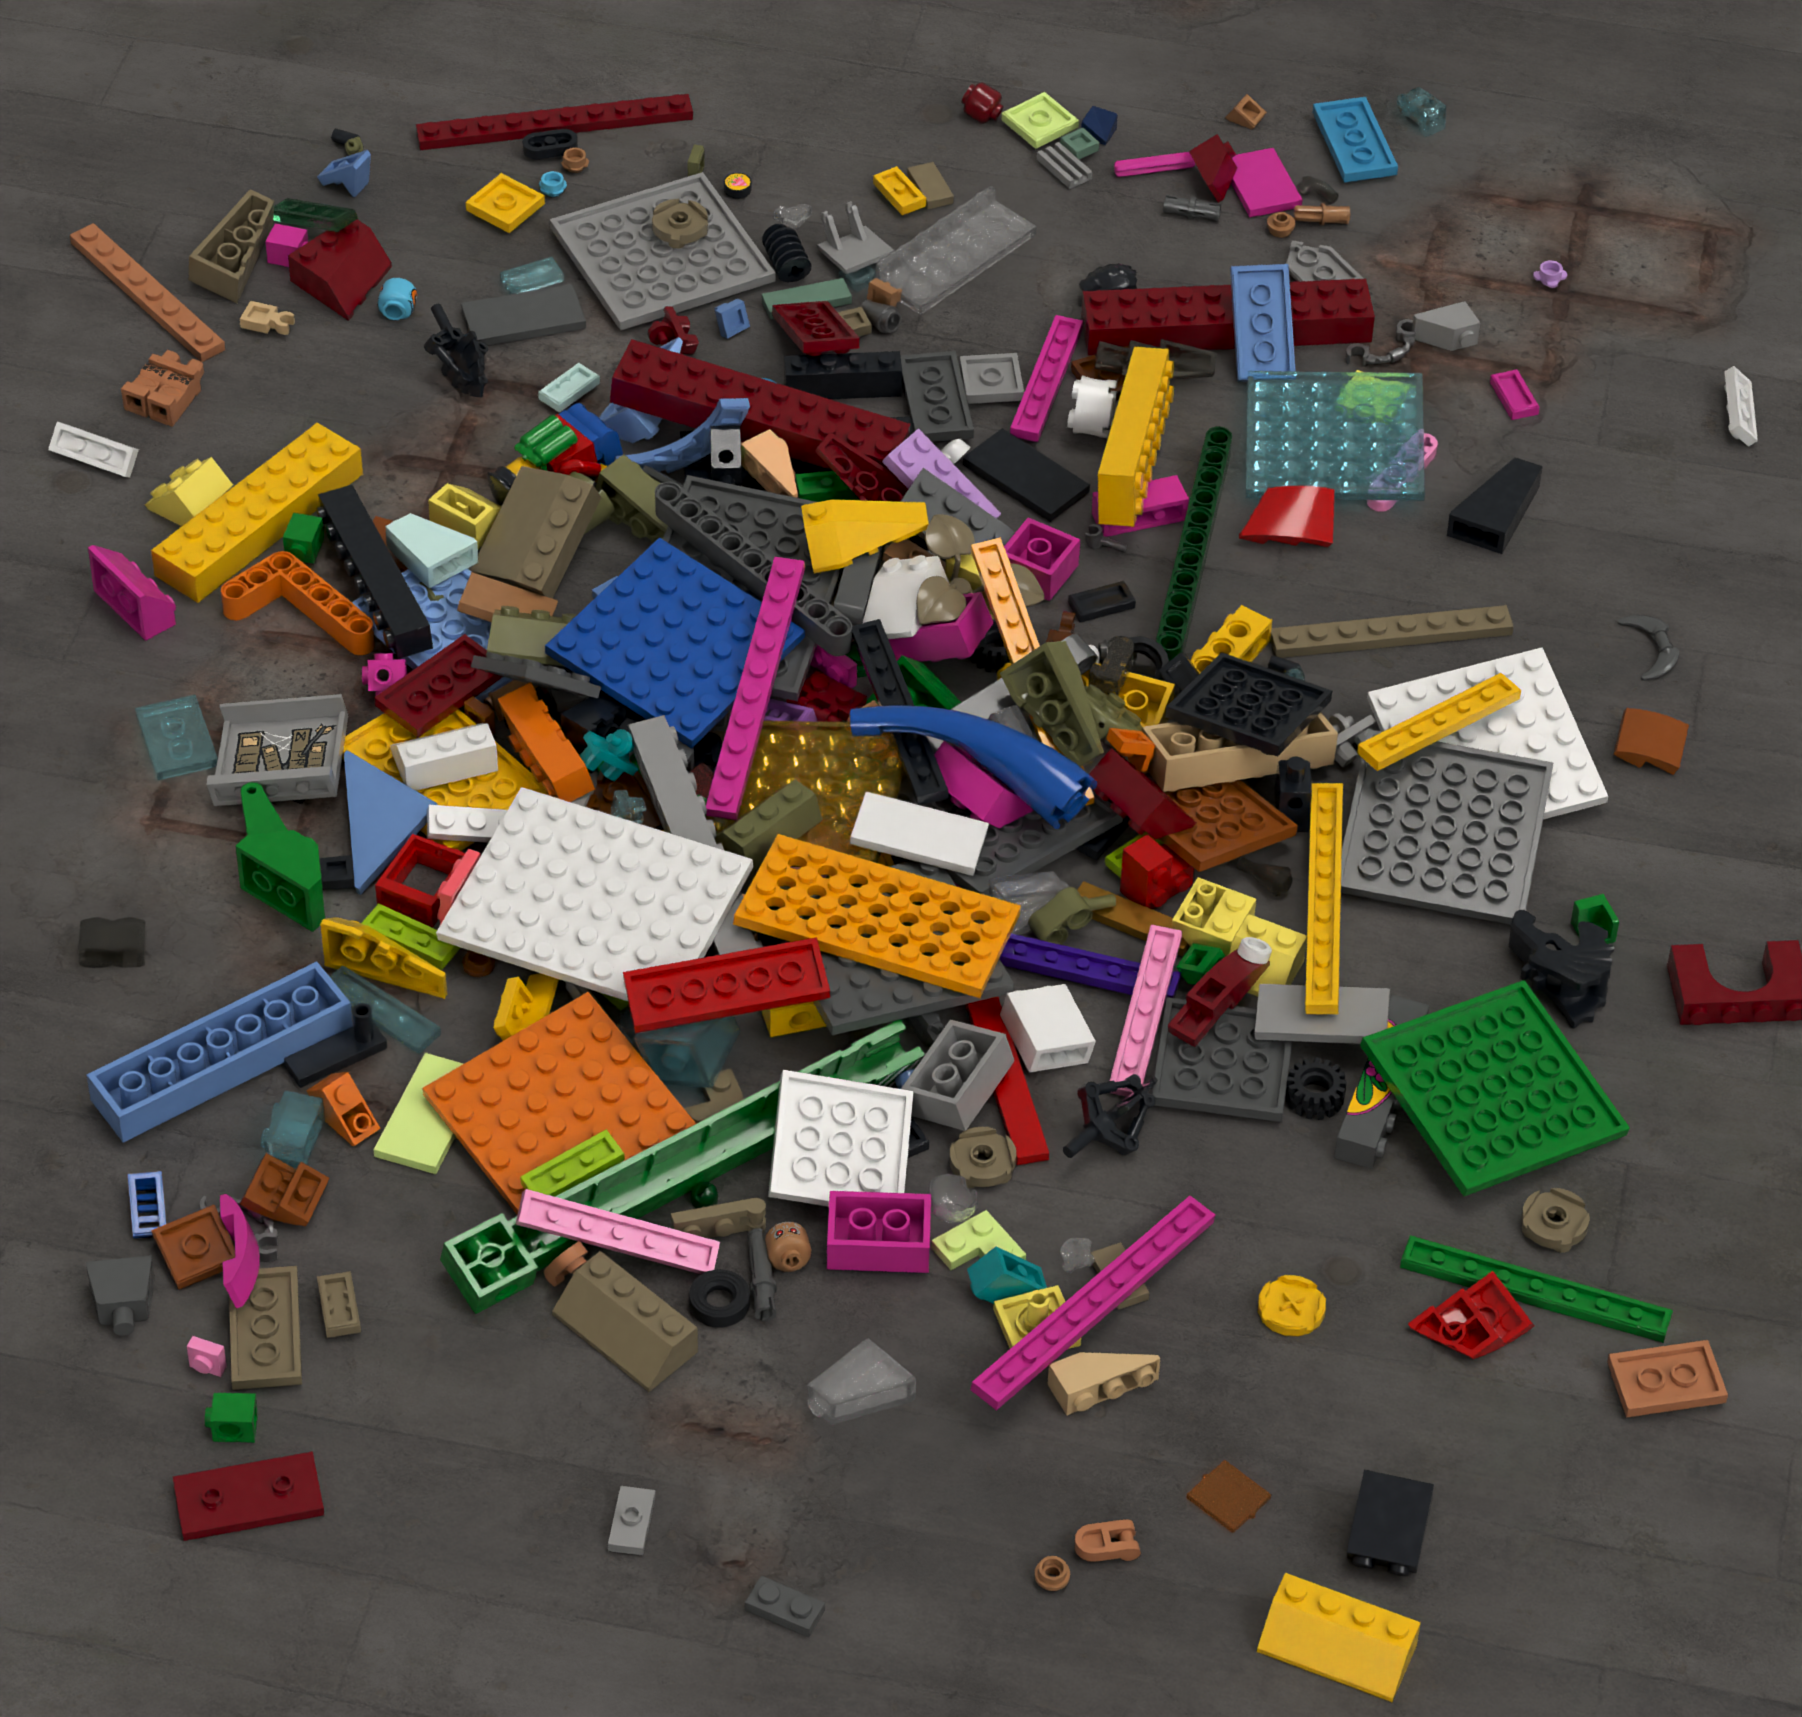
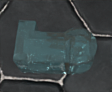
M1416 87L1407 93L1398 95L1397 106L1400 113L1405 117H1410L1420 125L1419 131L1425 137L1445 129L1446 105L1429 92Z

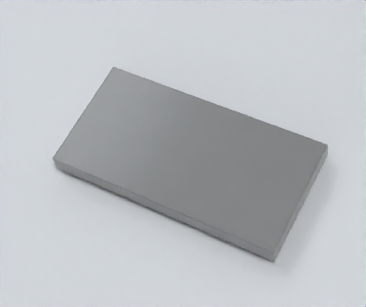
M1259 985L1255 1040L1360 1044L1363 1037L1388 1029L1390 989L1339 987V1014H1306V985Z

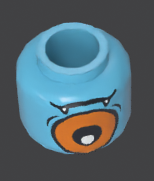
M391 278L386 280L381 287L377 302L380 312L391 320L408 318L413 313L418 295L417 290L406 279Z

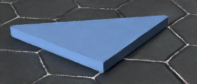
M346 750L344 752L354 883L357 893L361 895L397 856L412 834L416 835L426 825L427 808L429 805H437V803Z

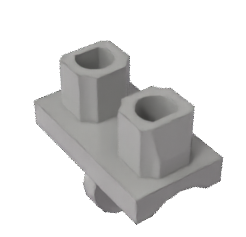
M1336 713L1329 717V723L1338 733L1335 760L1342 767L1350 764L1358 756L1351 745L1353 743L1358 745L1366 740L1367 730L1372 729L1376 723L1371 714L1354 724V719L1351 716L1345 718L1343 715Z

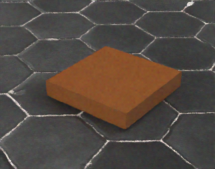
M214 1204L151 1230L152 1237L178 1290L223 1272V1262L235 1258V1246Z

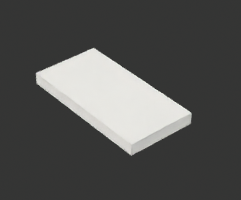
M866 791L850 837V844L973 876L989 823Z

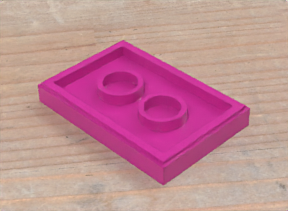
M1274 148L1238 154L1233 157L1237 170L1231 185L1250 218L1291 210L1297 205H1302L1303 200Z

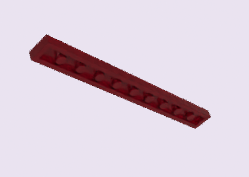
M675 94L672 96L648 97L645 99L621 100L618 102L594 103L583 106H567L556 109L416 124V134L420 150L524 139L525 136L531 133L569 129L579 133L693 120V109L689 94Z

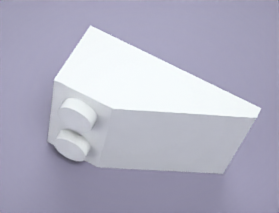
M919 555L912 559L900 560L899 558H892L887 560L874 577L863 623L880 619L888 639L913 637L922 626L919 624L916 608L917 594L921 584L932 576H941L948 581L939 557Z

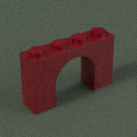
M1766 941L1762 965L1767 984L1754 991H1736L1718 983L1709 971L1703 944L1671 945L1667 969L1680 1025L1802 1020V953L1799 941Z

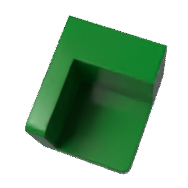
M1604 894L1574 901L1571 924L1578 936V924L1581 921H1585L1608 931L1605 943L1616 942L1619 919Z

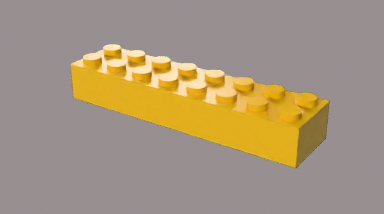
M1134 347L1098 471L1099 524L1134 527L1137 515H1142L1144 499L1147 498L1148 482L1151 483L1152 466L1156 465L1157 450H1160L1161 434L1165 432V419L1169 417L1170 403L1173 402L1174 386L1169 385L1174 371V361H1169V349Z
M317 422L151 550L154 576L199 603L280 540L286 531L293 513L312 515L316 508L320 507L318 494L348 486L363 475L361 448Z

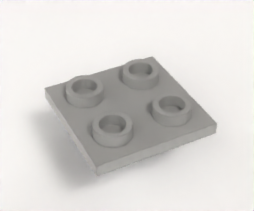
M852 201L845 204L851 234L839 238L833 216L831 214L828 215V211L821 213V221L825 228L827 241L817 244V248L845 274L857 272L861 268L882 262L884 259L895 255V251L867 226L862 225L857 206H852Z

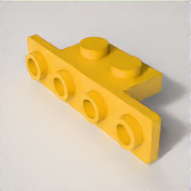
M541 973L529 976L526 986L520 977L507 979L493 1027L502 1041L549 1015L559 979Z

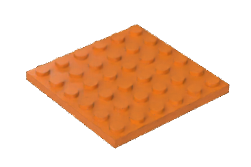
M589 992L422 1088L424 1097L517 1215L522 1193L525 1190L521 1185L520 1177L600 1132L608 1130L624 1152L625 1160L696 1124Z

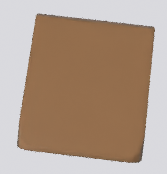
M1246 94L1225 118L1233 123L1253 129L1267 112Z

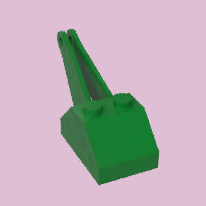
M255 782L247 783L241 788L247 836L235 846L240 888L311 932H314L321 925L322 920L325 919L318 844L312 838L305 837L295 830L288 831L262 786Z

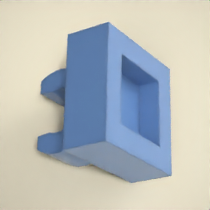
M735 299L728 304L723 303L714 308L722 337L728 339L750 327L744 301Z

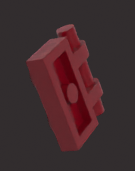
M816 670L804 682L798 701L787 699L786 702L813 708L818 725L824 728L831 727L839 731L843 725V720L847 722L851 709L861 708L866 705L867 696Z

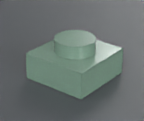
M1084 128L1061 137L1060 143L1078 159L1099 151V141Z

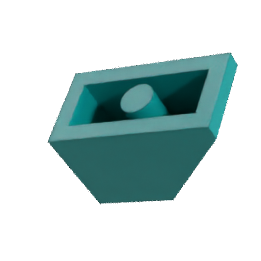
M997 1246L967 1268L971 1281L970 1287L974 1295L992 1304L997 1300L1047 1288L1041 1267Z

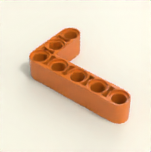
M278 551L230 579L221 587L223 614L230 620H242L280 596H283L351 653L366 655L375 647L373 621L290 552Z

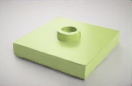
M1045 92L1002 112L1001 120L1035 149L1079 128V120Z

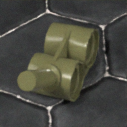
M1068 887L1061 890L1041 909L1035 911L1028 920V926L1038 940L1062 945L1068 938L1066 926L1072 930L1084 927L1091 921L1093 917L1092 911L1114 907L1116 905V897L1113 894L1088 899L1086 896L1082 897L1076 888Z

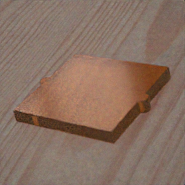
M1224 1460L1209 1474H1203L1202 1481L1187 1493V1499L1234 1533L1249 1518L1254 1519L1256 1517V1512L1271 1499V1494Z

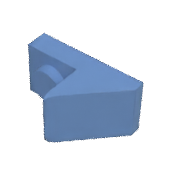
M368 150L334 160L317 178L323 186L331 183L336 185L343 183L351 196L356 197L369 182L371 154Z

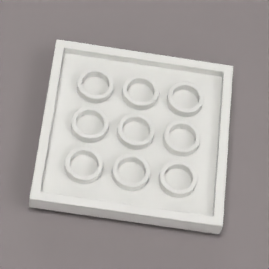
M783 1070L780 1077L768 1197L829 1207L830 1191L904 1193L913 1091Z

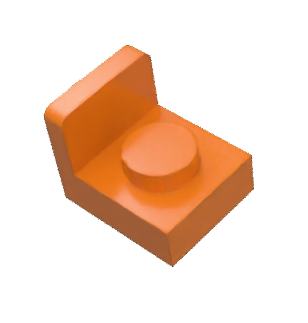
M1109 728L1106 740L1116 749L1115 751L1122 756L1128 757V760L1139 771L1146 772L1150 761L1154 757L1155 744L1142 731Z

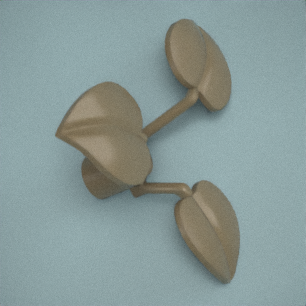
M937 514L933 515L926 529V545L932 554L941 559L954 557L955 564L950 584L941 576L929 577L921 584L916 600L917 616L920 625L957 620L966 608V600L963 594L984 591L983 585L972 590L970 583L966 579L958 578L961 563L960 555H970L971 545L975 544V538L971 529L964 522L953 516ZM1010 564L1025 607L1041 603L1044 600V592L1033 573L1022 565Z

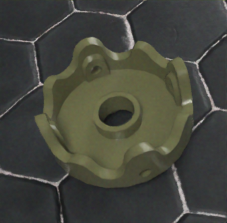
M1093 685L1084 686L1100 740L1108 734L1109 728L1142 730L1141 719L1124 707L1125 701L1114 693L1106 695Z

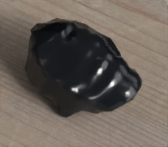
M1120 263L1108 264L1090 272L1086 279L1080 281L1079 287L1082 291L1137 289V272L1131 269L1129 265Z

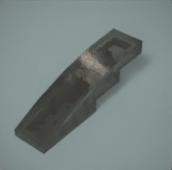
M1161 339L1158 347L1130 340L1127 348L1099 341L1096 348L1094 369L1126 375L1134 347L1169 349V361H1174L1173 377L1170 379L1213 377L1215 374L1217 353Z

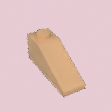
M769 429L741 443V465L768 492L798 498L789 449L782 438L777 437Z

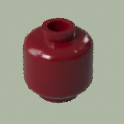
M983 82L978 83L976 86L971 84L961 101L964 104V113L982 124L987 123L991 118L996 120L1004 108L1000 104L1002 100L1001 93Z

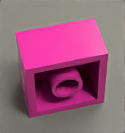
M1029 517L1004 546L1010 563L1019 564L1029 569L1042 588L1044 599L1048 601L1053 598L1079 565V538Z

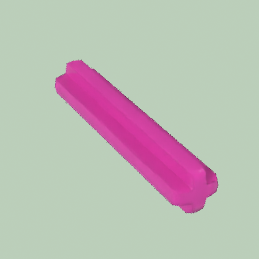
M1189 152L1119 160L1114 163V172L1117 177L1193 168L1195 162Z

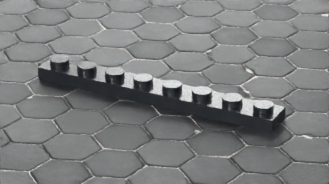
M877 619L852 625V638L879 706H915L881 620ZM889 732L917 804L923 805L948 799V788L927 736L915 733Z

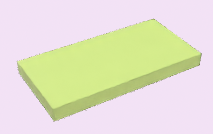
M428 1053L424 1054L373 1149L374 1157L437 1174L456 1136L424 1097L422 1088L463 1065V1063Z

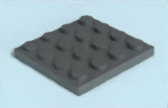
M1167 997L1155 1069V1077L1158 1081L1152 1088V1095L1156 1101L1155 1106L1282 1122L1292 1041L1255 1040L1257 1009L1235 1006L1234 1009L1228 1007L1196 1047H1193L1168 1032V1024L1187 1001L1185 999Z

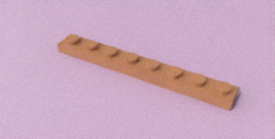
M94 223L70 234L71 244L199 361L204 362L225 351V342Z

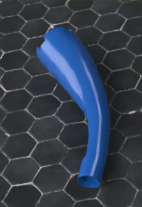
M907 705L853 708L850 711V725L853 737L882 736L883 732L915 733L934 737L962 747L1055 829L1060 828L1061 824L1058 821L1062 818L1070 822L1089 801V798L1084 794L1089 787L1093 790L1097 786V781L1058 751L1024 733L982 717L942 708Z

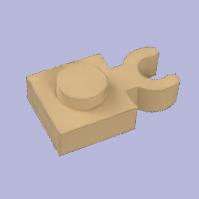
M254 301L249 302L240 318L241 328L267 334L270 328H272L279 334L288 335L289 324H295L293 313L287 311L278 313L277 306Z

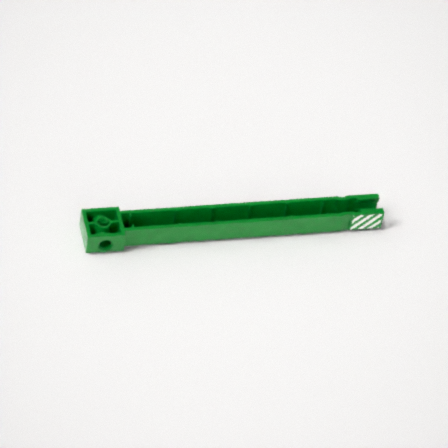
M900 1019L852 1043L846 1050H838L798 1072L892 1087L896 1085L895 1078L904 1071L915 1069L925 1054L919 1046L908 1052L904 1051L898 1041H900V1033L904 1032L906 1027ZM780 1081L555 1197L635 1219L660 1208L692 1191L697 1183L701 1181L709 1182L773 1149ZM501 1213L444 1242L440 1261L473 1312L477 1314L533 1285L537 1271L548 1266L556 1257L578 1241L516 1225L517 1216L507 1220L504 1214ZM581 1242L584 1247L587 1246V1245H589V1244H586V1243Z

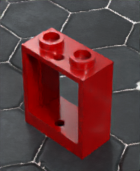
M412 834L375 884L377 904L379 903L420 923L434 927L438 921L437 914L440 908V899L437 898L438 890L433 896L402 883L417 863L449 874L445 881H448L456 860H462L465 853L436 843L431 839Z

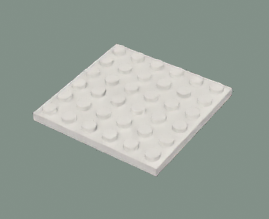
M1543 647L1368 692L1367 700L1380 731H1385L1502 673L1521 689L1520 699L1438 740V742L1553 762L1543 819L1607 803L1608 794Z

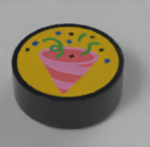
M732 173L724 179V192L729 197L744 198L752 191L751 178L744 173Z

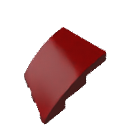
M1317 486L1268 488L1259 500L1258 506L1250 515L1246 526L1239 533V539L1265 544L1268 540L1294 546L1300 542L1328 548L1333 544L1335 489Z
M1491 1271L1466 1291L1463 1288L1438 1307L1430 1306L1408 1323L1412 1330L1472 1359L1489 1354L1509 1344L1535 1327L1494 1271Z

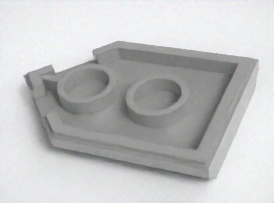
M1291 242L1286 264L1289 265V274L1296 281L1364 279L1332 247L1320 245L1319 248L1303 246V242Z

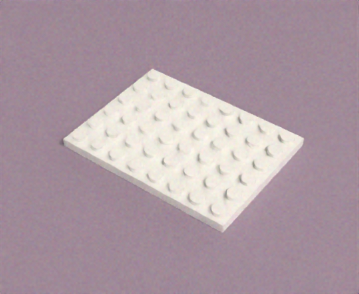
M521 787L436 934L440 941L628 1001L623 972L704 958L754 867L753 860Z

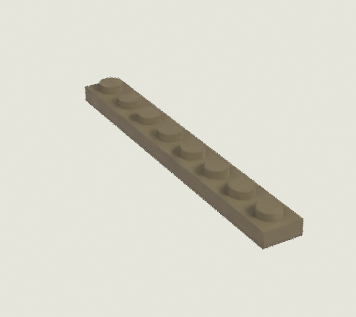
M1507 605L1272 628L1270 641L1274 655L1285 658L1507 636L1513 634L1514 626Z

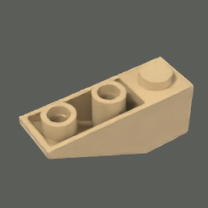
M1079 1352L1049 1364L1048 1386L1066 1415L1077 1411H1086L1097 1403L1107 1399H1116L1127 1391L1149 1386L1155 1380H1158L1160 1357L1158 1355Z

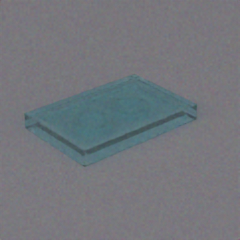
M195 694L135 708L136 718L158 780L217 766L218 757Z

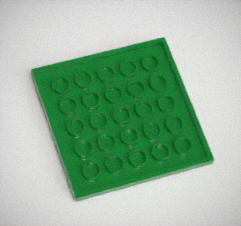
M1525 980L1365 1036L1360 1043L1367 1057L1464 1197L1627 1136L1630 1129Z

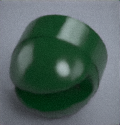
M708 1181L697 1183L691 1193L692 1205L696 1209L717 1205L718 1191L716 1186Z

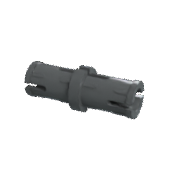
M1166 194L1163 212L1188 216V219L1197 217L1219 221L1222 204L1197 200V197L1189 199Z

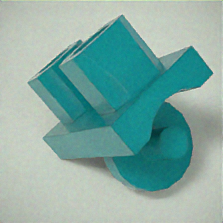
M619 729L613 734H608L606 739L588 731L583 737L588 746L579 756L588 769L594 771L604 761L599 768L603 775L614 782L623 772L633 776L639 770L637 765L629 760V753L634 750V745L632 744V736L628 731Z

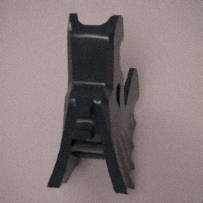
M1525 910L1516 911L1511 923L1508 947L1526 963L1521 969L1520 979L1526 980L1529 978L1535 991L1541 990L1558 1006L1572 1028H1576L1580 1023L1586 1021L1593 1023L1594 1011L1599 1007H1605L1608 993V980L1613 961L1610 955L1614 952L1615 948L1613 945L1605 943L1608 931L1593 923L1581 921L1578 924L1579 944L1571 945L1556 933H1545L1533 925L1536 917ZM1552 944L1555 946L1556 950H1551L1547 948L1546 945Z

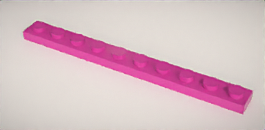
M774 557L706 802V816L737 820L804 575L805 561Z
M1188 1196L973 1380L970 1390L997 1411L1049 1364L1211 1226L1216 1215L1192 1196Z

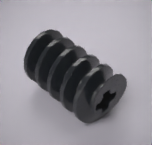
M775 223L770 226L762 236V243L779 279L787 283L804 279L810 273L812 264L797 232L783 224Z

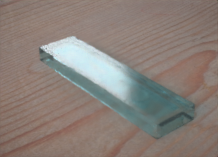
M342 965L330 976L351 1002V1011L358 1003L369 1004L372 1008L375 1025L418 1054L441 1035V1028L347 967Z

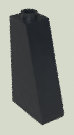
M1516 457L1513 458L1451 511L1446 536L1503 554L1540 487L1543 466Z

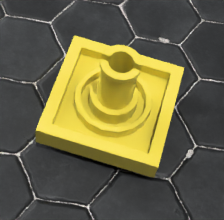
M1059 1285L994 1301L993 1310L1009 1348L1011 1349L1065 1303V1299ZM1081 1338L1068 1349L1081 1346Z

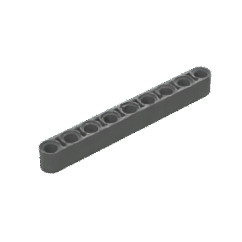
M669 481L660 483L654 491L656 516L754 595L763 600L773 559L681 486ZM801 582L791 621L803 628L805 635L833 656L848 654L852 648L851 621Z

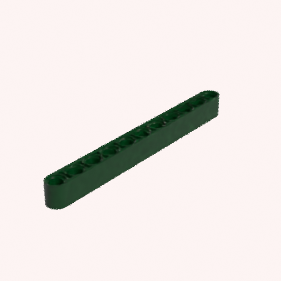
M1221 426L1212 427L1206 432L1156 637V642L1166 651L1169 661L1185 651L1230 461L1232 433L1227 428Z

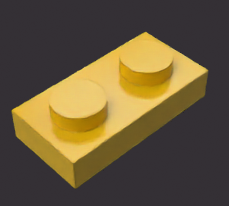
M897 166L873 175L875 187L902 216L926 207V197Z

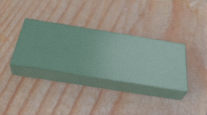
M844 278L762 294V303L770 320L774 319L772 316V305L828 301L832 307L852 304V295Z

